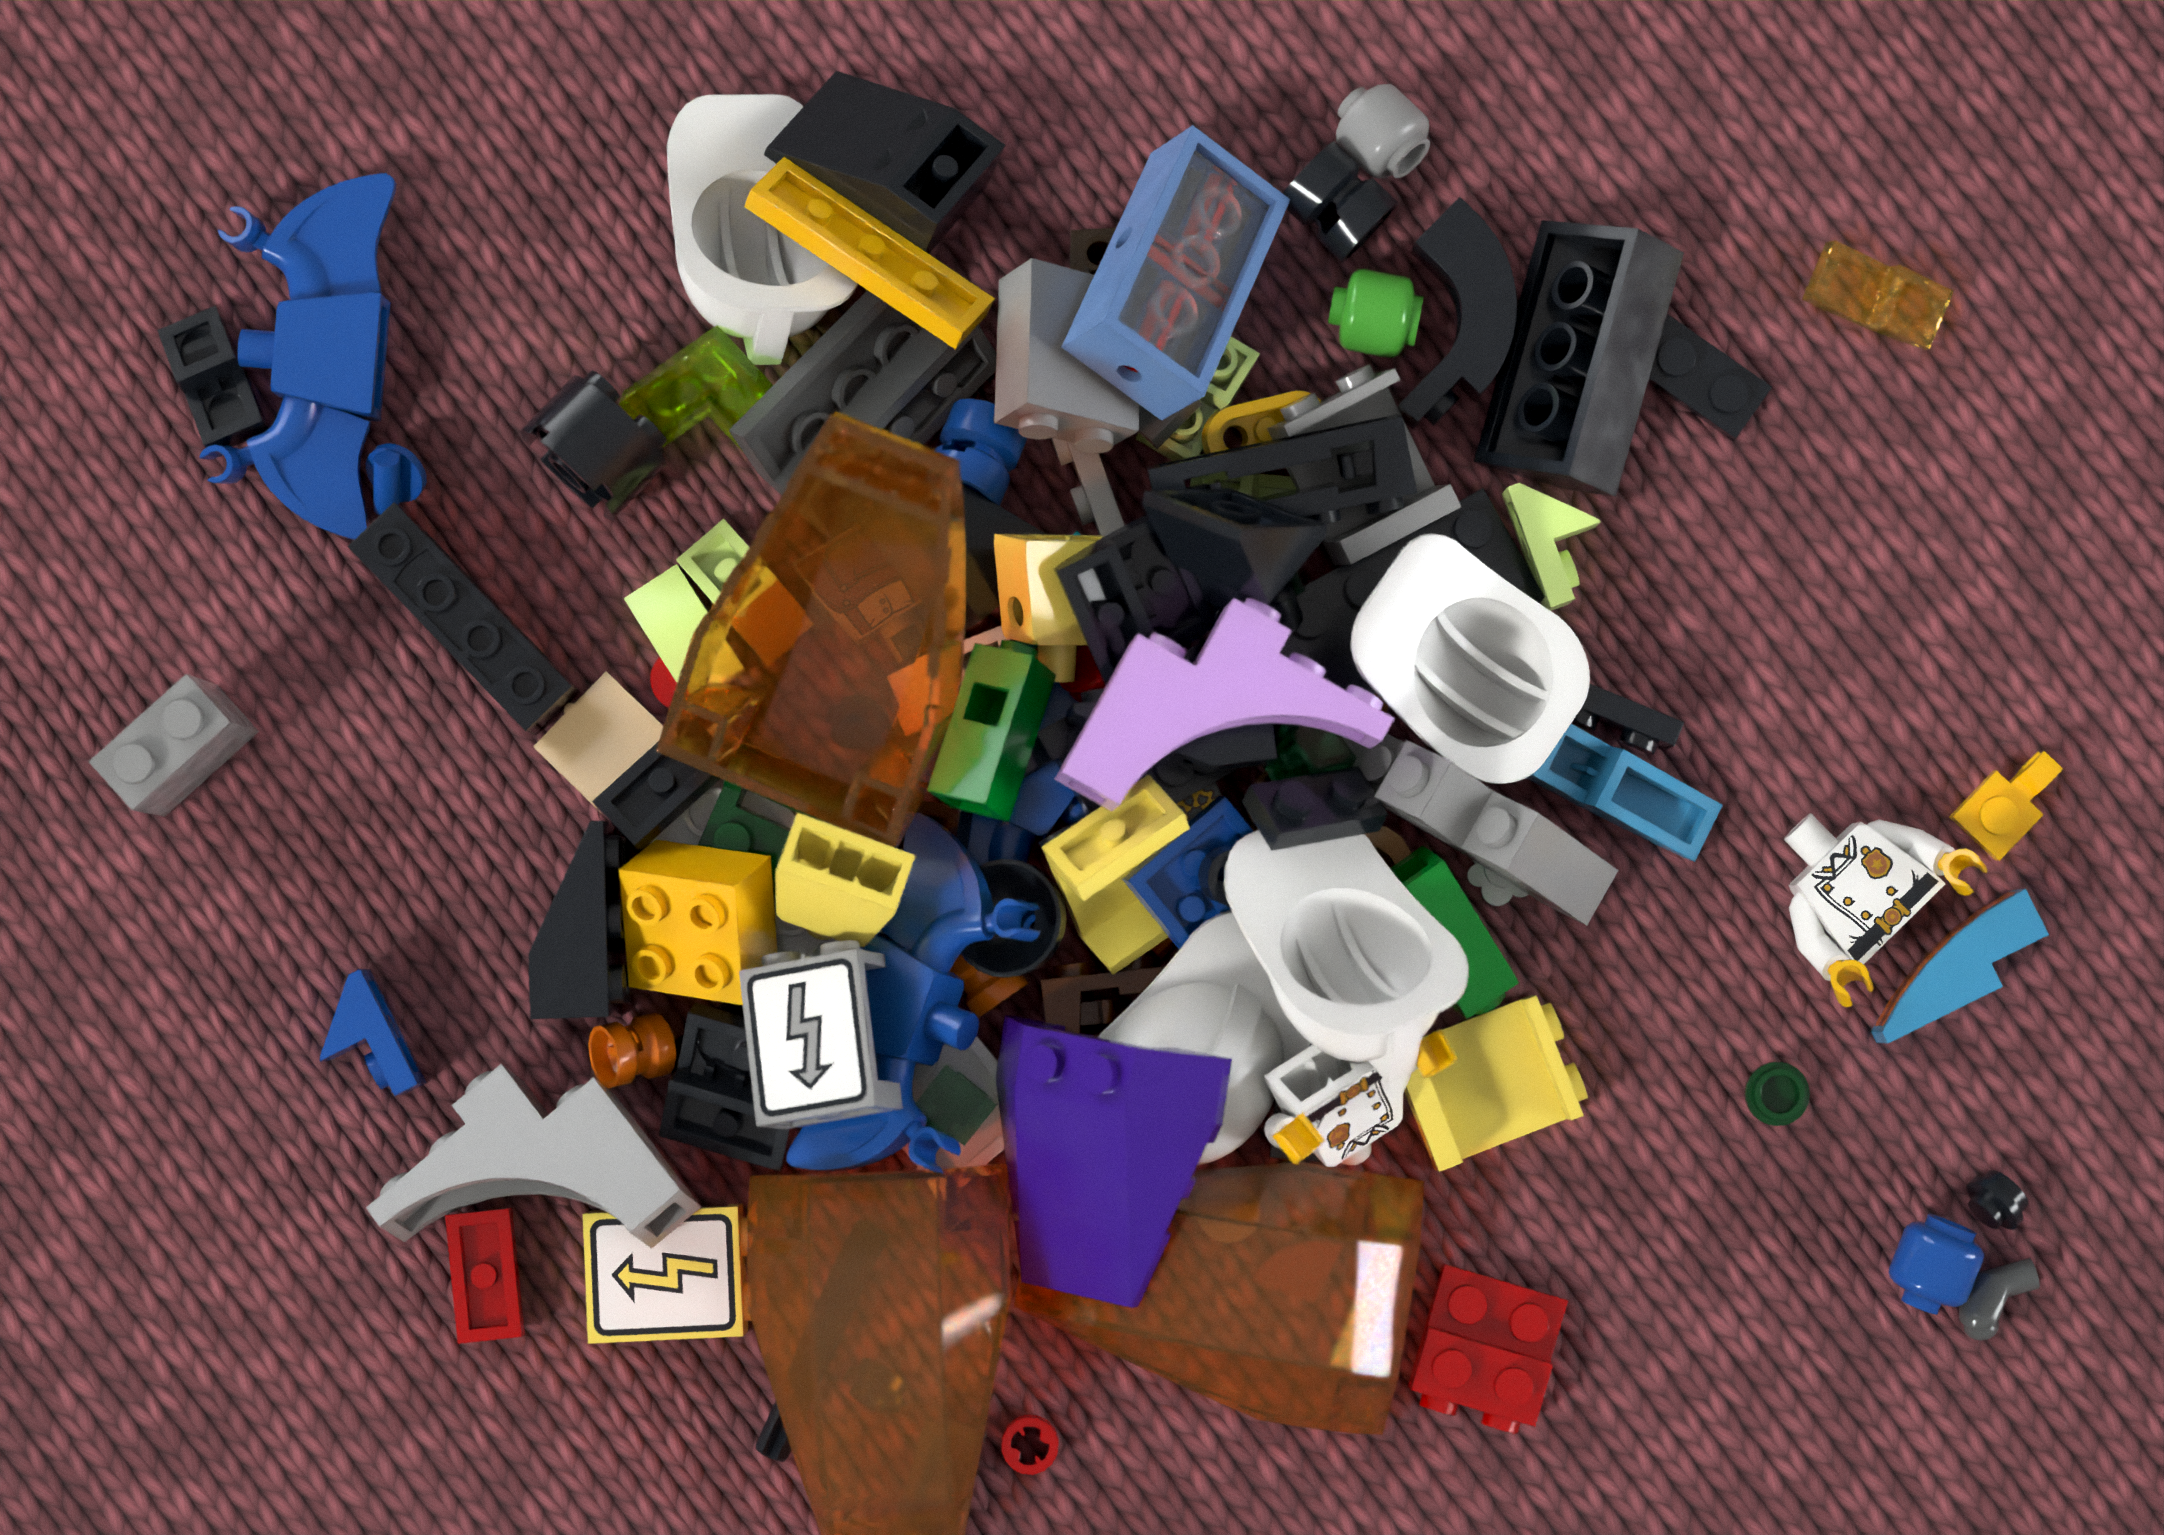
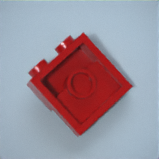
M1443 1263L1408 1382V1387L1411 1391L1422 1393L1419 1405L1452 1416H1456L1459 1405L1483 1411L1481 1424L1513 1434H1518L1521 1423L1536 1427L1553 1368L1551 1360L1568 1300Z

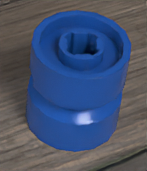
M974 398L960 399L953 403L941 432L940 441L942 445L934 449L928 464L1000 506L1011 479L1008 472L1016 469L1028 438L1020 435L1019 429L994 423V403Z

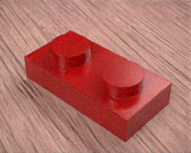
M512 1207L445 1215L458 1344L523 1337L525 1330Z

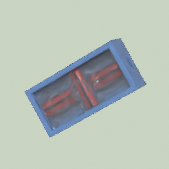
M1192 125L1151 152L1061 348L1161 421L1204 397L1290 199Z

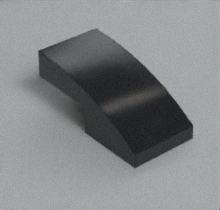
M216 305L157 330L176 383L185 393L205 448L211 445L233 447L269 429L245 367H240L238 364L236 346Z

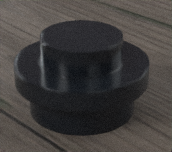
M1989 1170L1984 1177L1976 1176L1967 1184L1966 1190L1971 1199L1968 1202V1206L1975 1217L1992 1229H1998L2001 1226L2014 1230L2023 1221L2022 1212L2028 1206V1199L2019 1186L2006 1175L1995 1170Z

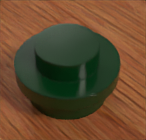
M1770 1062L1759 1066L1752 1072L1746 1082L1744 1096L1749 1111L1756 1119L1768 1125L1784 1126L1793 1123L1805 1112L1809 1103L1810 1090L1806 1078L1796 1067L1783 1062Z

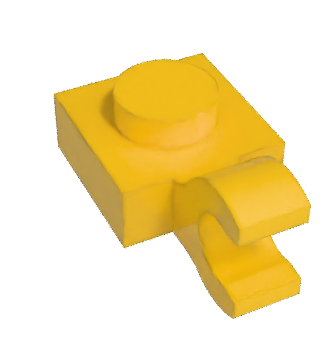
M2043 751L2041 754L2036 752L2010 781L2005 779L1998 771H1992L1949 818L1995 861H2000L2044 815L2030 800L2041 792L2063 768Z

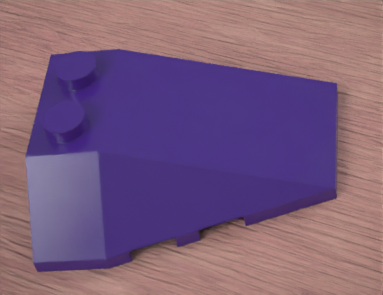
M1012 1015L1004 1016L995 1079L1021 1282L1130 1308L1139 1306L1171 1237V1233L1167 1231L1181 1199L1189 1198L1197 1180L1192 1176L1207 1143L1215 1142L1223 1124L1232 1063L1231 1058L1180 1048H1149L1065 1031V1026Z

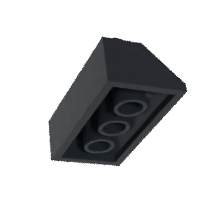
M1541 221L1517 306L1513 339L1498 373L1474 458L1475 463L1567 490L1616 497L1684 252L1637 228Z

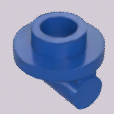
M392 443L381 444L366 459V473L373 485V510L379 516L393 502L399 505L400 502H409L416 499L426 487L427 476L422 463L411 451L400 445Z

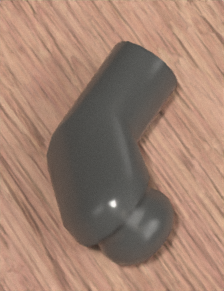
M2031 1258L1983 1270L1978 1273L1968 1300L1959 1306V1320L1964 1326V1332L1970 1338L1979 1341L1992 1338L1998 1332V1321L2007 1298L2039 1289L2038 1274Z

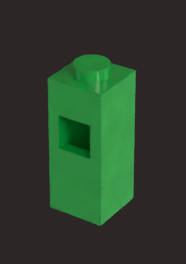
M1001 640L999 648L979 643L974 644L927 791L949 807L1007 822L1010 821L1056 678V674L1037 659L1038 651L1034 648L1011 640Z
M1422 845L1390 869L1413 897L1455 937L1462 947L1468 963V980L1462 996L1451 1007L1468 1019L1474 1014H1483L1497 1007L1504 1000L1505 992L1518 984L1519 981L1445 861Z

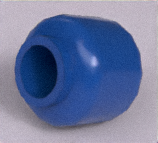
M1928 1214L1925 1222L1914 1221L1908 1224L1903 1231L1888 1272L1893 1282L1905 1289L1901 1300L1912 1307L1935 1315L1938 1314L1941 1304L1959 1307L1966 1303L1984 1261L1983 1250L1974 1242L1977 1233L1961 1224L1934 1214Z

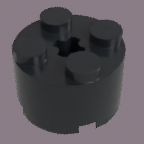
M592 370L584 379L574 375L520 430V434L528 446L538 438L548 450L540 459L541 462L571 492L592 509L601 500L606 503L604 517L614 520L667 465L663 456L665 451L662 448L667 439L645 416L639 414L633 420L615 403L620 397L616 389L603 376Z

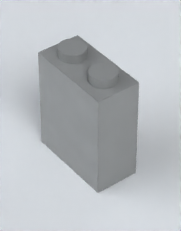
M1031 258L999 279L994 423L1019 429V434L1026 438L1039 440L1056 438L1074 443V447L1082 452L1104 453L1110 451L1115 444L1139 431V404L1061 348L1092 282L1093 274Z
M185 674L95 755L89 763L131 810L165 817L259 731L218 685Z

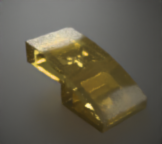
M1833 240L1825 243L1802 300L1857 325L1926 350L1931 348L1954 291L1902 265L1888 266L1845 244Z

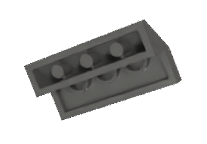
M867 290L729 429V432L757 473L824 535L833 539L873 498L868 490L896 468L901 469L945 424L953 403L960 399H969L996 371V352L979 324L955 350Z

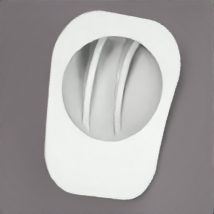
M778 94L704 95L688 102L678 113L670 129L667 142L669 195L678 271L685 291L697 311L718 330L731 336L743 338L750 365H778L782 362L788 338L812 328L823 318L829 309L837 307L848 300L858 283L744 207L750 189L776 165V163L764 156L766 147L796 116L803 106L789 96Z
M1425 534L1411 540L1397 556L1355 619L1352 630L1351 649L1359 674L1427 746L1441 757L1455 763L1478 781L1499 784L1511 783L1522 780L1537 771L1581 710L1588 695L1590 683L1589 665L1585 651L1572 629L1559 616L1483 564L1457 541L1444 535Z
M1259 830L1247 834L1238 840L1231 849L1225 866L1224 887L1227 901L1247 941L1269 975L1275 996L1293 1026L1310 1043L1329 1055L1348 1061H1369L1387 1083L1414 1072L1420 1038L1432 1026L1438 1013L1456 1003L1466 988L1468 963L1465 953L1455 937L1405 888L1365 834L1274 851L1270 850Z
M1232 910L1217 914L1200 925L1151 984L1098 1037L1149 1048H1180L1232 1059L1223 1124L1215 1142L1207 1143L1197 1165L1219 1160L1232 1153L1256 1131L1275 1100L1265 1082L1264 1075L1304 1051L1310 1045V1042L1293 1026L1281 1008L1272 988L1270 977L1247 941Z

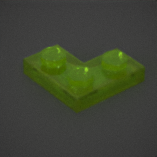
M716 325L624 390L619 405L633 419L641 414L650 420L667 439L662 448L709 416L742 451L729 432V429L773 384L721 328Z

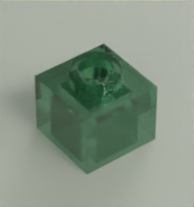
M1281 724L1275 735L1277 759L1263 767L1268 772L1270 779L1274 781L1353 767L1357 757L1340 735L1301 725Z
M950 1063L945 1065L916 1101V1105L927 1118L925 1127H932L955 1138L964 1146L999 1104Z

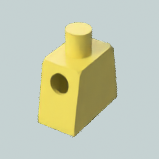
M994 534L1001 626L1005 638L1038 645L1037 659L1056 674L1054 682H1074L1077 645L1087 644L1054 568L1104 536Z
M797 812L776 869V915L783 921L805 928L816 939L859 941L860 947H865L895 915L916 855Z

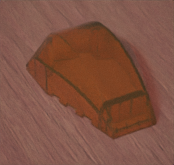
M836 411L830 415L787 483L788 487L774 510L763 521L755 534V540L743 559L734 567L721 588L722 592L712 608L703 616L693 632L656 752L847 831L897 848L927 792L962 684L966 610V543L960 461Z
M1290 1159L1196 1167L1192 1175L1197 1179L1189 1198H1182L1167 1229L1171 1233V1237L1138 1307L1130 1308L1023 1283L1019 1273L1014 1307L1207 1398L1261 1421L1337 1432L1383 1435L1399 1376L1420 1249L1425 1181L1342 1166L1327 1167L1323 1163L1302 1160L1294 1165Z
M1006 1163L939 1166L944 1171L943 1174L924 1167L750 1175L747 1222L749 1313L782 1422L821 1535L966 1534L1014 1295L1010 1192Z

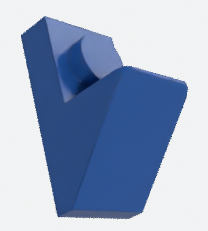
M358 969L349 974L320 1055V1062L335 1059L368 1042L372 1052L364 1055L373 1079L380 1089L390 1086L394 1096L404 1095L426 1084L427 1082L371 970Z

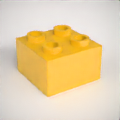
M656 839L619 869L629 987L743 1005L739 971L761 967L762 956L778 953L771 856Z

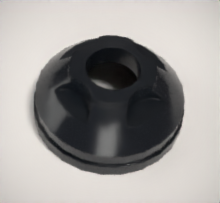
M999 859L980 865L979 868L987 882L994 908L1003 899H1022L1039 906V910H1034L1035 925L1033 930L1040 931V935L1036 940L1027 942L1000 937L995 933L994 937L990 940L974 942L968 945L961 952L962 957L978 971L997 977L1010 978L1022 976L1042 967L1053 957L1065 933L1067 916L1065 903L1059 888L1050 876L1042 870L1021 860Z

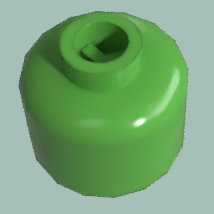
M1358 269L1351 275L1347 288L1334 287L1327 324L1340 326L1339 342L1344 349L1394 358L1402 352L1404 345L1414 347L1424 296L1414 295L1415 288L1413 282L1405 276L1369 269Z

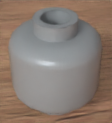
M1379 84L1369 90L1359 87L1343 100L1337 114L1341 120L1336 129L1337 144L1363 170L1375 179L1387 178L1391 175L1395 178H1401L1407 175L1423 160L1430 148V141L1427 139L1429 134V120L1427 116L1392 84Z

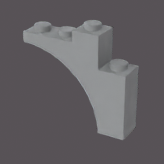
M1320 730L1302 762L1318 773L1359 766L1375 792L1374 797L1380 800L1385 810L1461 852L1515 885L1540 903L1586 926L1619 871L1540 813L1492 791L1452 761L1408 740L1403 742L1386 734L1380 743L1369 749L1346 737Z
M500 1064L493 1071L484 1072L473 1079L467 1086L465 1094L452 1105L465 1125L458 1131H452L440 1137L430 1148L427 1157L409 1172L401 1173L390 1179L382 1187L380 1196L366 1207L379 1227L401 1241L406 1242L424 1227L443 1216L468 1205L492 1198L538 1194L564 1197L589 1204L609 1213L622 1222L632 1235L652 1249L701 1208V1205L617 1096L594 1077L586 1084L577 1085L563 1094L557 1102L556 1109L549 1114L527 1084L504 1065Z

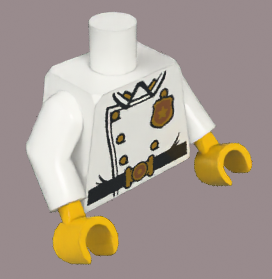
M1810 813L1784 838L1787 844L1808 864L1789 884V888L1794 895L1789 906V912L1797 948L1825 980L1831 981L1836 999L1843 1007L1853 1005L1848 992L1843 988L1847 983L1860 981L1866 985L1869 992L1873 991L1872 980L1864 964L1945 885L1938 876L1945 875V878L1959 894L1967 896L1972 894L1973 890L1966 882L1958 879L1960 872L1970 866L1979 868L1983 873L1988 872L1987 867L1974 851L1969 849L1955 850L1950 845L1921 829L1880 819L1869 822L1867 825L1862 822L1852 823L1835 838Z
M1441 1029L1434 1031L1424 1039L1420 1038L1415 1069L1419 1070L1423 1078L1442 1071L1458 1059ZM1311 1045L1264 1075L1265 1082L1283 1113L1273 1114L1266 1121L1264 1128L1265 1136L1272 1145L1281 1148L1294 1165L1312 1153L1327 1167H1335L1339 1163L1346 1165L1360 1164L1370 1156L1372 1151L1371 1143L1397 1127L1403 1119V1093L1412 1073L1387 1083L1369 1061L1343 1060Z

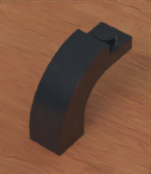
M1461 197L1420 236L1411 250V254L1448 291L1455 307L1457 320L1456 336L1451 351L1398 406L1404 422L1412 429L1424 418L1434 426L1460 399L1452 391L1456 386H1459L1476 402L1486 391L1501 368L1514 335L1517 297L1514 277L1507 255L1491 228Z

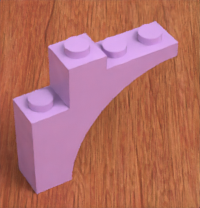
M1233 598L1223 609L1194 664L1183 659L1187 653L1184 648L1162 635L1152 633L1150 638L1147 639L1138 634L1131 641L1055 780L1106 809L1113 811L1121 804L1126 793L1141 775L1153 764L1175 749L1197 738L1220 730L1268 723L1301 725L1346 737L1371 749L1383 740L1394 718L1380 710L1383 702L1372 693L1354 685H1349L1345 691L1324 679L1326 670L1310 658L1298 653H1291L1289 658L1280 654L1284 643L1292 631L1278 623L1281 615L1275 609L1259 600L1246 598L1245 602L1242 603Z

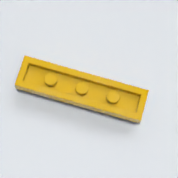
M783 157L750 189L744 205L745 208L955 350L987 316L995 299L994 297L786 157Z

